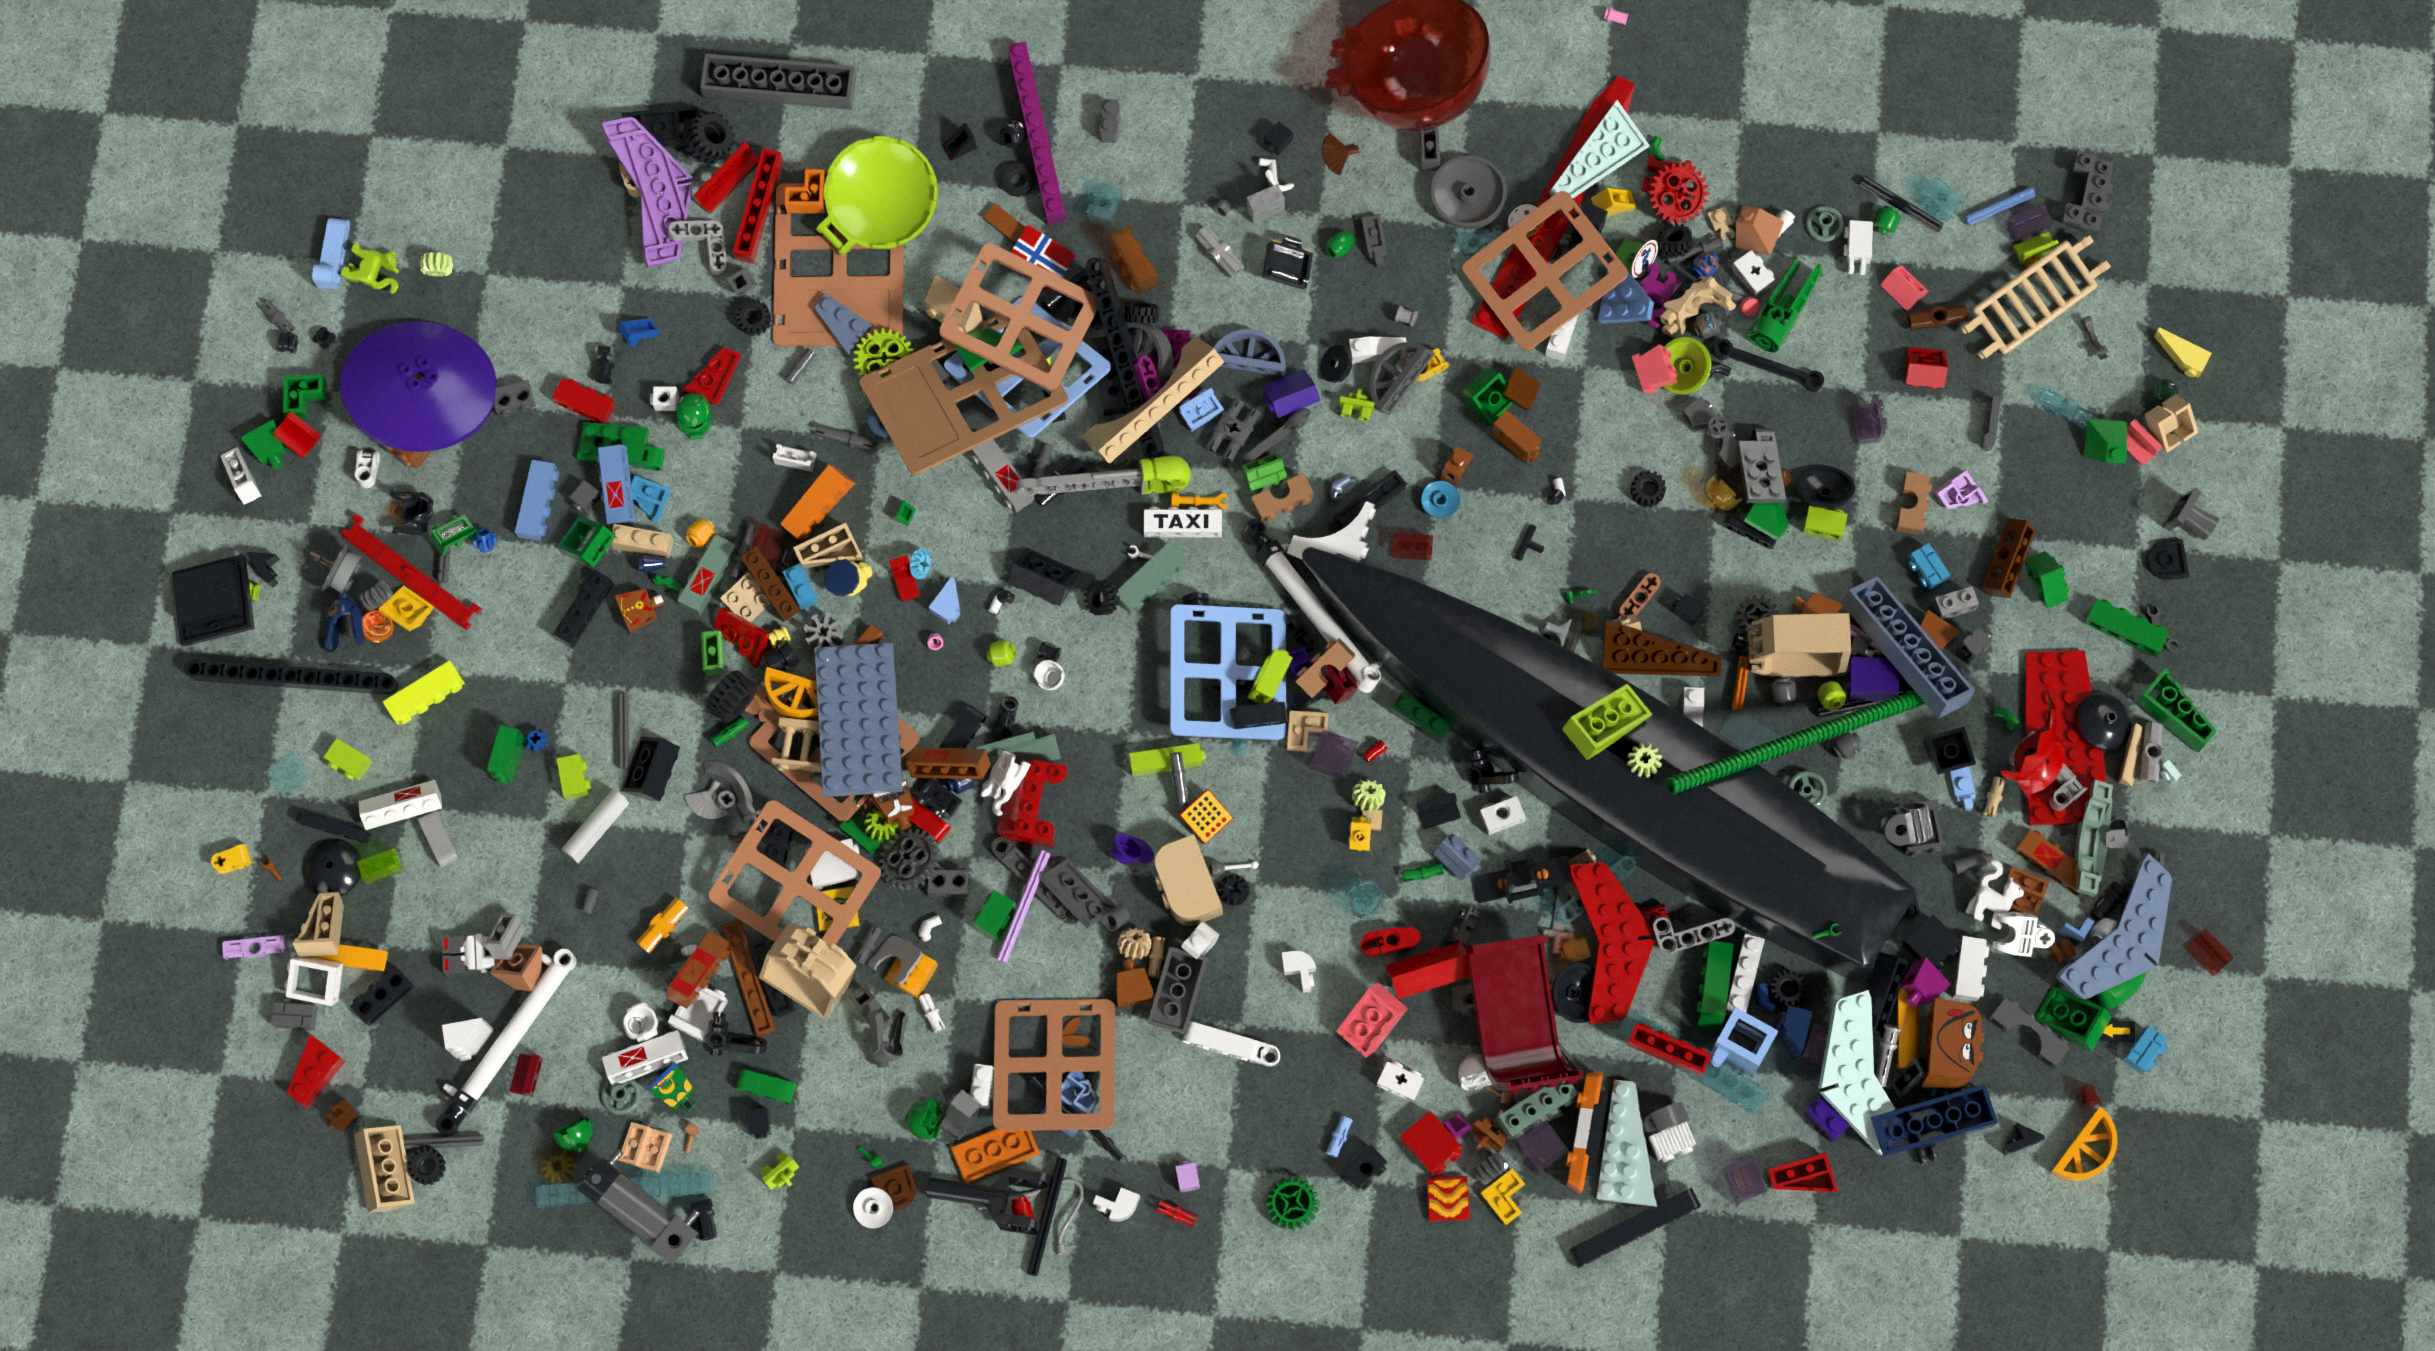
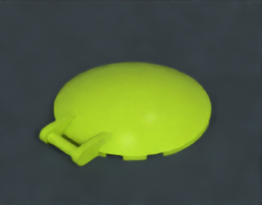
M874 136L873 138L861 139L849 145L835 158L828 170L824 184V201L829 216L818 225L816 230L820 234L822 233L839 250L838 253L842 257L856 244L872 249H889L913 240L929 224L937 205V180L927 158L911 144L888 136ZM831 224L848 240L845 245L828 229Z

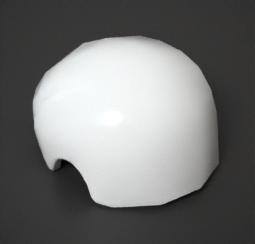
M1043 660L1036 665L1034 677L1042 689L1052 691L1057 690L1063 684L1065 673L1059 663L1052 660Z

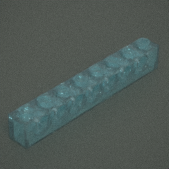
M1630 1010L1617 1031V1034L1629 1040L1635 1024L1643 1023L1650 1026L1656 1032L1662 1031L1669 1034L1675 1040L1680 1038L1675 1032H1667L1662 1029L1663 1026L1654 1020L1652 1022L1645 1019V1015L1638 1010L1634 1012ZM1687 1041L1690 1046L1697 1047L1695 1044ZM1711 1055L1706 1069L1712 1067L1716 1070V1076L1713 1077L1706 1073V1069L1703 1076L1700 1077L1671 1065L1755 1117L1770 1094L1765 1086L1759 1083L1755 1085L1749 1081L1750 1078L1740 1072L1739 1074L1732 1071V1067L1724 1062L1720 1067L1712 1066L1711 1058L1713 1055ZM1731 1078L1734 1086L1727 1087L1723 1080ZM1741 1089H1749L1751 1097H1744L1741 1094Z

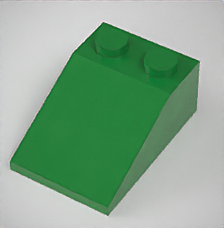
M2054 986L2035 1017V1021L2039 1024L2047 1025L2054 1033L2091 1052L2111 1020V1016L2104 1007L2078 998Z

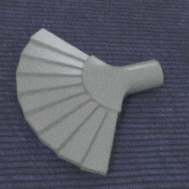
M713 780L708 791L685 795L690 809L697 815L708 819H717L728 815L726 810H721L716 805V798L718 797L716 792L720 783Z

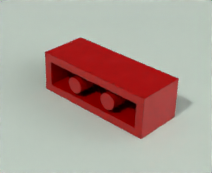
M562 378L552 396L555 404L601 424H607L616 407L613 398L606 394L601 396L588 386L585 388L581 387L573 379L566 380Z

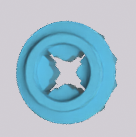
M924 548L915 550L910 560L911 574L916 579L926 578L927 574L930 573L929 568L932 566L930 564L932 560L929 557L930 552Z

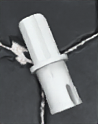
M928 993L921 995L919 1001L926 1013L924 1016L928 1018L933 1032L936 1033L945 1029L946 1027L938 1013L939 1009L935 1008Z

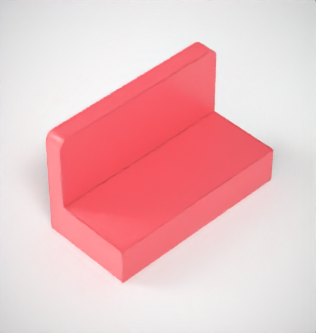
M1902 265L1893 269L1881 284L1906 311L1910 310L1919 299L1929 292Z
M2134 419L2127 427V451L2143 466L2160 451L2162 445Z

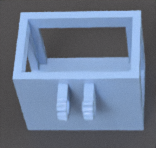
M1735 1007L1711 1050V1053L1714 1054L1711 1058L1712 1066L1720 1067L1724 1060L1753 1076L1776 1037L1778 1030ZM1740 1019V1020L1744 1021L1745 1023L1751 1025L1752 1027H1754V1028L1760 1030L1761 1032H1763V1033H1765V1034H1767V1035L1764 1036V1035H1762L1761 1033H1759V1032L1753 1030L1752 1028L1746 1026L1745 1024H1743V1023H1741V1022H1739V1021H1737V1020ZM1732 1029L1758 1042L1753 1052L1727 1039Z

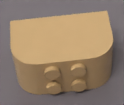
M1190 835L1163 846L1155 858L1157 875L1154 877L1158 890H1163L1161 895L1166 909L1170 908L1174 919L1183 925L1194 926L1223 915L1221 902L1195 835Z

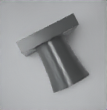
M2194 488L2180 497L2164 523L2163 528L2170 531L2181 524H2185L2202 540H2205L2217 526L2219 518L2195 505L2202 492Z

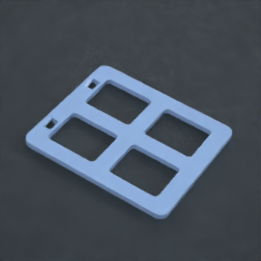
M1022 297L1016 300L1013 305H1019ZM1034 304L1031 310L1032 314L1066 331H1070L1041 307ZM994 321L988 324L987 326L988 328H990L992 326L997 325L998 323L997 321ZM1007 327L998 330V332L1002 333ZM1048 339L1039 349L1047 359L1061 345ZM1081 341L1076 354L1092 367L1071 386H1063L1068 395L1067 404L1049 412L1050 416L1045 421L1038 417L1016 429L1026 437H1035L1110 371L1109 361L1085 342ZM958 351L944 363L945 371L961 384L974 379V376L963 367L965 362ZM1018 351L1012 356L1018 359L1024 356V354ZM1016 374L997 383L995 386L1003 397L1024 378ZM1088 376H1092L1093 379L1087 384L1083 382ZM1041 387V388L1044 389L1047 393L1050 394V392H1049L1047 389ZM983 392L974 394L992 408ZM1005 401V403L1007 404L1008 408L1012 413L1018 412Z
M1179 604L1171 608L1170 731L1173 735L1281 740L1285 737L1286 723L1233 729L1230 709L1236 707V680L1255 681L1262 668L1260 666H1239L1236 664V623L1269 624L1271 626V652L1275 648L1286 651V616L1282 610ZM1193 611H1204V617H1193ZM1252 614H1263V620H1252ZM1186 620L1220 623V664L1185 662L1184 622ZM1286 673L1272 699V703L1285 702V707ZM1185 678L1218 679L1220 681V722L1185 720Z

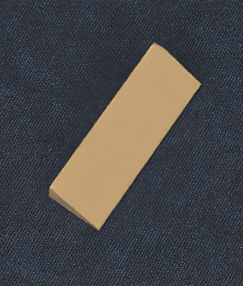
M2137 723L2131 728L2118 779L2120 784L2133 786L2144 743V729Z

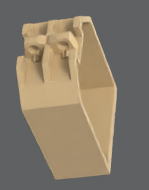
M1849 613L1772 615L1752 622V629L1758 630L1748 631L1749 663L1759 665H1752L1751 672L1770 678L1845 676L1851 654Z
M788 923L767 953L759 978L826 1021L847 991L856 965L840 947L834 943L832 946L817 937L816 932L809 927Z

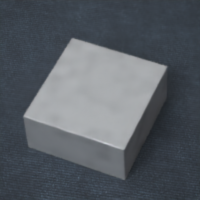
M1278 184L1247 197V211L1253 224L1285 211V198Z

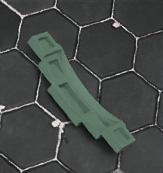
M2098 780L2091 782L2089 800L2085 802L2083 820L2079 822L2074 859L2077 860L2075 875L2078 876L2076 891L2093 897L2098 893L2099 882L2103 874L2107 852L2106 833L2110 830L2113 801L2111 797L2113 785Z

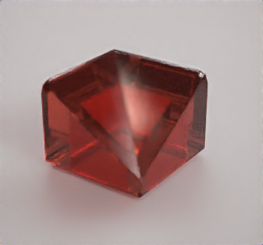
M2086 1085L2081 1088L2080 1092L2084 1108L2097 1107L2103 1104V1101L2097 1096L2094 1086Z

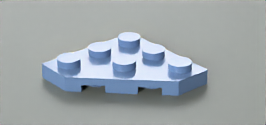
M1628 271V276L1624 281L1602 296L1598 321L1607 324L1651 320L1654 302L1647 296L1643 288Z

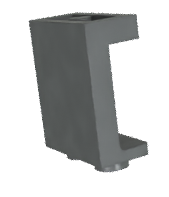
M1937 799L1915 802L1928 805L1934 836L1918 845H1903L1904 855L1910 854V857H1918L1922 855V852H1930V854L1941 853L1946 843L1943 842L1937 813L1939 807Z

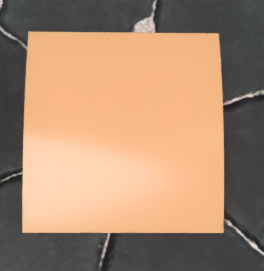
M631 1122L622 1148L623 1155L619 1158V1161L660 1173L672 1134Z

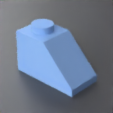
M953 577L948 580L929 606L930 613L948 625L952 621L955 622L960 616L957 587Z

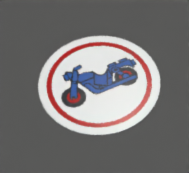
M1655 240L1645 243L1637 253L1632 265V275L1634 278L1642 277L1647 272L1651 263L1654 262L1658 251V244Z

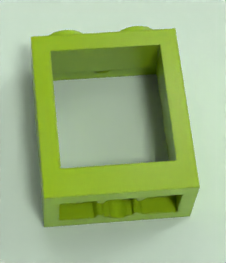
M1275 648L1267 656L1247 698L1258 704L1269 703L1273 699L1293 658L1289 656L1287 651Z

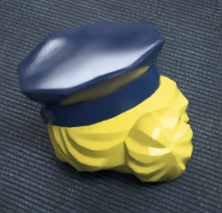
M847 559L834 561L824 574L825 588L835 596H854L866 587L867 579L872 576L871 566L865 562L857 564Z

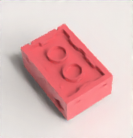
M1376 983L1368 988L1336 1032L1341 1036L1343 1035V1038L1356 1050L1361 1051L1364 1057H1368L1378 1049L1408 1008L1380 983Z

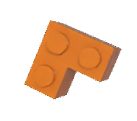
M805 169L804 187H785V207L787 213H825L824 184L826 174L824 170Z

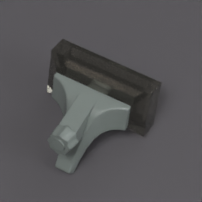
M1579 616L1569 618L1558 626L1546 621L1540 632L1553 637L1557 644L1575 652L1585 619Z

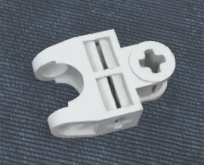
M2019 912L2000 913L1997 916V921L2008 924L2009 934L2004 939L1993 941L1992 947L2012 955L2031 957L2033 947L2049 948L2052 946L2055 935L2050 929L2037 924L2038 918L2033 914Z

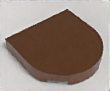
M908 1163L870 1177L874 1188L882 1189L890 1196L894 1210L906 1208L915 1198L916 1184Z

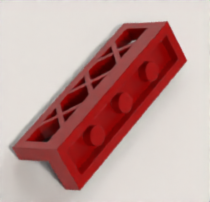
M744 142L694 194L696 203L709 214L758 165L760 158L750 150L749 144Z

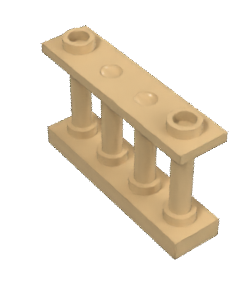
M780 717L778 725L785 733L781 758H772L775 768L784 772L790 769L822 773L821 753L819 763L807 762L812 736L814 734L820 735L819 721ZM795 732L804 735L800 761L788 760L792 736Z

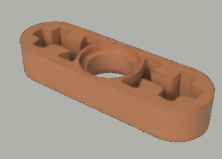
M1649 573L1642 579L1620 607L1619 616L1624 615V609L1628 610L1633 604L1635 607L1632 609L1631 614H1635L1637 617L1659 589L1661 580L1658 575ZM1654 579L1656 586L1651 585L1647 592L1645 590L1648 585L1647 580L1651 581ZM1642 593L1645 596V601L1637 602L1634 599L1635 594Z

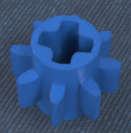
M487 528L478 530L476 536H472L474 548H479L480 552H490L494 549L493 545H497L495 532L491 533Z
M538 727L532 732L528 730L529 735L524 738L525 742H529L526 746L529 750L533 747L535 753L539 749L545 751V743L550 742L544 738L547 736V733L545 731L540 733ZM537 737H539L540 740H537V742H536V744H535V743L533 742V740H536Z

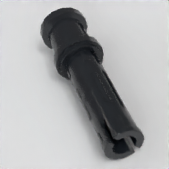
M1086 268L1071 278L1069 282L1075 283V285L1087 282L1089 277ZM1053 289V292L1049 295L1041 297L1040 301L1051 312L1060 302H1065L1067 296Z

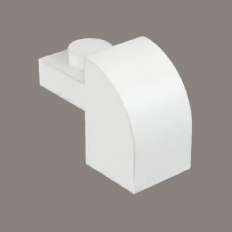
M1202 922L1181 947L1197 959L1200 955L1204 956L1215 945L1219 934L1205 922Z
M1302 951L1282 952L1284 975L1300 974L1303 993L1311 992L1314 980L1313 974H1309V972L1316 971L1313 959Z
M1121 1188L1115 1202L1096 1195L1093 1204L1097 1206L1096 1210L1107 1214L1110 1211L1109 1220L1118 1222L1128 1219L1135 1212L1140 1195Z

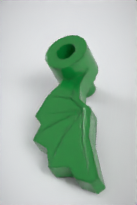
M655 576L653 579V583L656 586L663 584L668 589L678 593L681 590V584L671 577L662 579L660 576Z
M1591 589L1579 591L1573 594V591H1568L1564 594L1569 604H1573L1572 599L1597 594V591Z

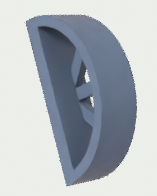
M1254 329L1236 330L1225 335L1214 346V349L1224 361L1220 367L1285 377L1286 366L1283 351L1279 344L1264 332ZM1249 339L1247 358L1241 357L1232 343ZM1256 341L1262 342L1272 349L1260 358L1252 359ZM1227 347L1232 355L1220 354V352ZM1276 355L1280 363L1267 360Z

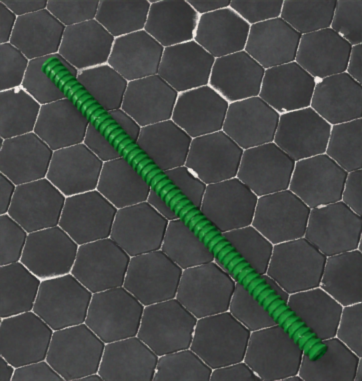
M1912 690L1900 696L1892 697L1880 703L1878 702L1766 742L1760 746L1757 745L1734 755L1732 754L1668 777L1666 779V786L1671 794H1677L1733 774L1734 772L1764 763L1775 757L1778 758L1826 739L1828 740L1871 723L1909 711L1910 709L1923 706L1925 702Z

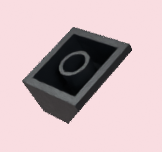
M1965 726L1923 739L1928 758L1937 775L1976 765Z

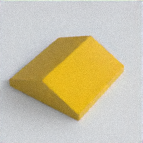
M404 585L387 602L379 607L380 612L408 631L421 626L434 609L432 604Z

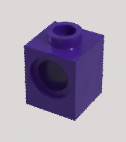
M1306 647L1288 652L1289 656L1293 657L1289 666L1295 679L1299 677L1297 673L1304 666L1308 668L1312 664Z

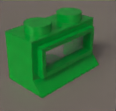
M464 514L461 516L454 515L448 520V523L444 525L439 523L432 528L430 540L440 554L445 556L447 548L454 544L458 548L467 537L473 541L472 536H476L477 529L472 526Z

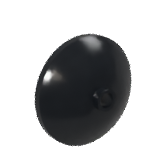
M1816 466L1803 471L1799 475L1796 482V490L1798 495L1808 504L1818 508L1830 509L1848 503L1854 495L1855 484L1846 472L1838 468Z
M2095 693L2086 697L2079 704L2076 712L2077 728L2084 740L2091 746L2100 750H2114L2128 740L2131 733V718L2124 704L2116 697L2106 693Z
M338 839L326 840L317 844L308 853L303 866L305 881L315 893L339 892L340 896L349 893L355 888L363 871V863L359 852L348 842ZM333 863V867L328 869L327 865Z
M1572 963L1566 965L1558 972L1552 985V1000L1555 1009L1562 1018L1572 1023L1588 1022L1587 1011L1591 999L1595 969L1587 964Z

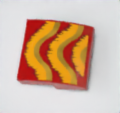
M1467 1176L1427 1178L1429 1221L1470 1219Z

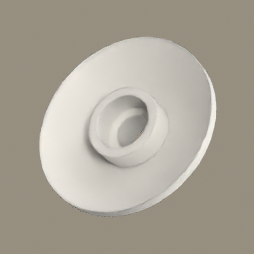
M865 1189L857 1195L854 1201V1215L861 1225L867 1228H879L885 1225L892 1216V1200L882 1189ZM873 1204L878 1205L877 1211L872 1210Z

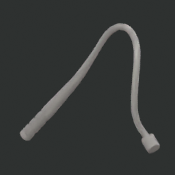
M1068 1178L1062 1181V1184H1076L1079 1187L1080 1196L1059 1234L1058 1246H1056L1058 1255L1066 1253L1065 1247L1062 1244V1237L1083 1201L1084 1189L1081 1183L1075 1179ZM1049 1187L1009 1196L1008 1204L1012 1203V1200L1016 1198H1029L1049 1190ZM978 1205L979 1211L987 1209L985 1206Z

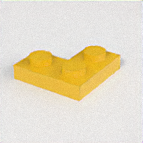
M1513 1168L1480 1193L1505 1226L1522 1213L1510 1198L1511 1195L1525 1185Z

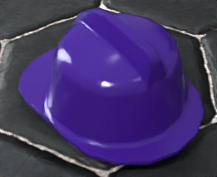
M1117 833L1114 836L1115 843L1112 845L1109 855L1121 864L1127 865L1134 861L1150 863L1154 859L1153 849L1145 841L1124 833Z

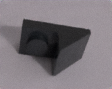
M248 552L246 554L267 582L272 588L276 586L278 581L275 578L278 575L271 566L280 560L278 556L271 553Z
M1298 685L1286 694V701L1292 711H1300L1328 697V694L1323 687L1311 698Z
M2017 1123L2014 1128L2020 1140H2017V1137L2006 1141V1145L2002 1150L2006 1156L2042 1142L2045 1136Z

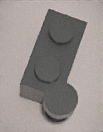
M963 1090L958 1095L953 1094L949 1099V1105L945 1110L946 1116L939 1125V1128L944 1132L948 1131L958 1140L962 1139L966 1131L975 1122L981 1103Z

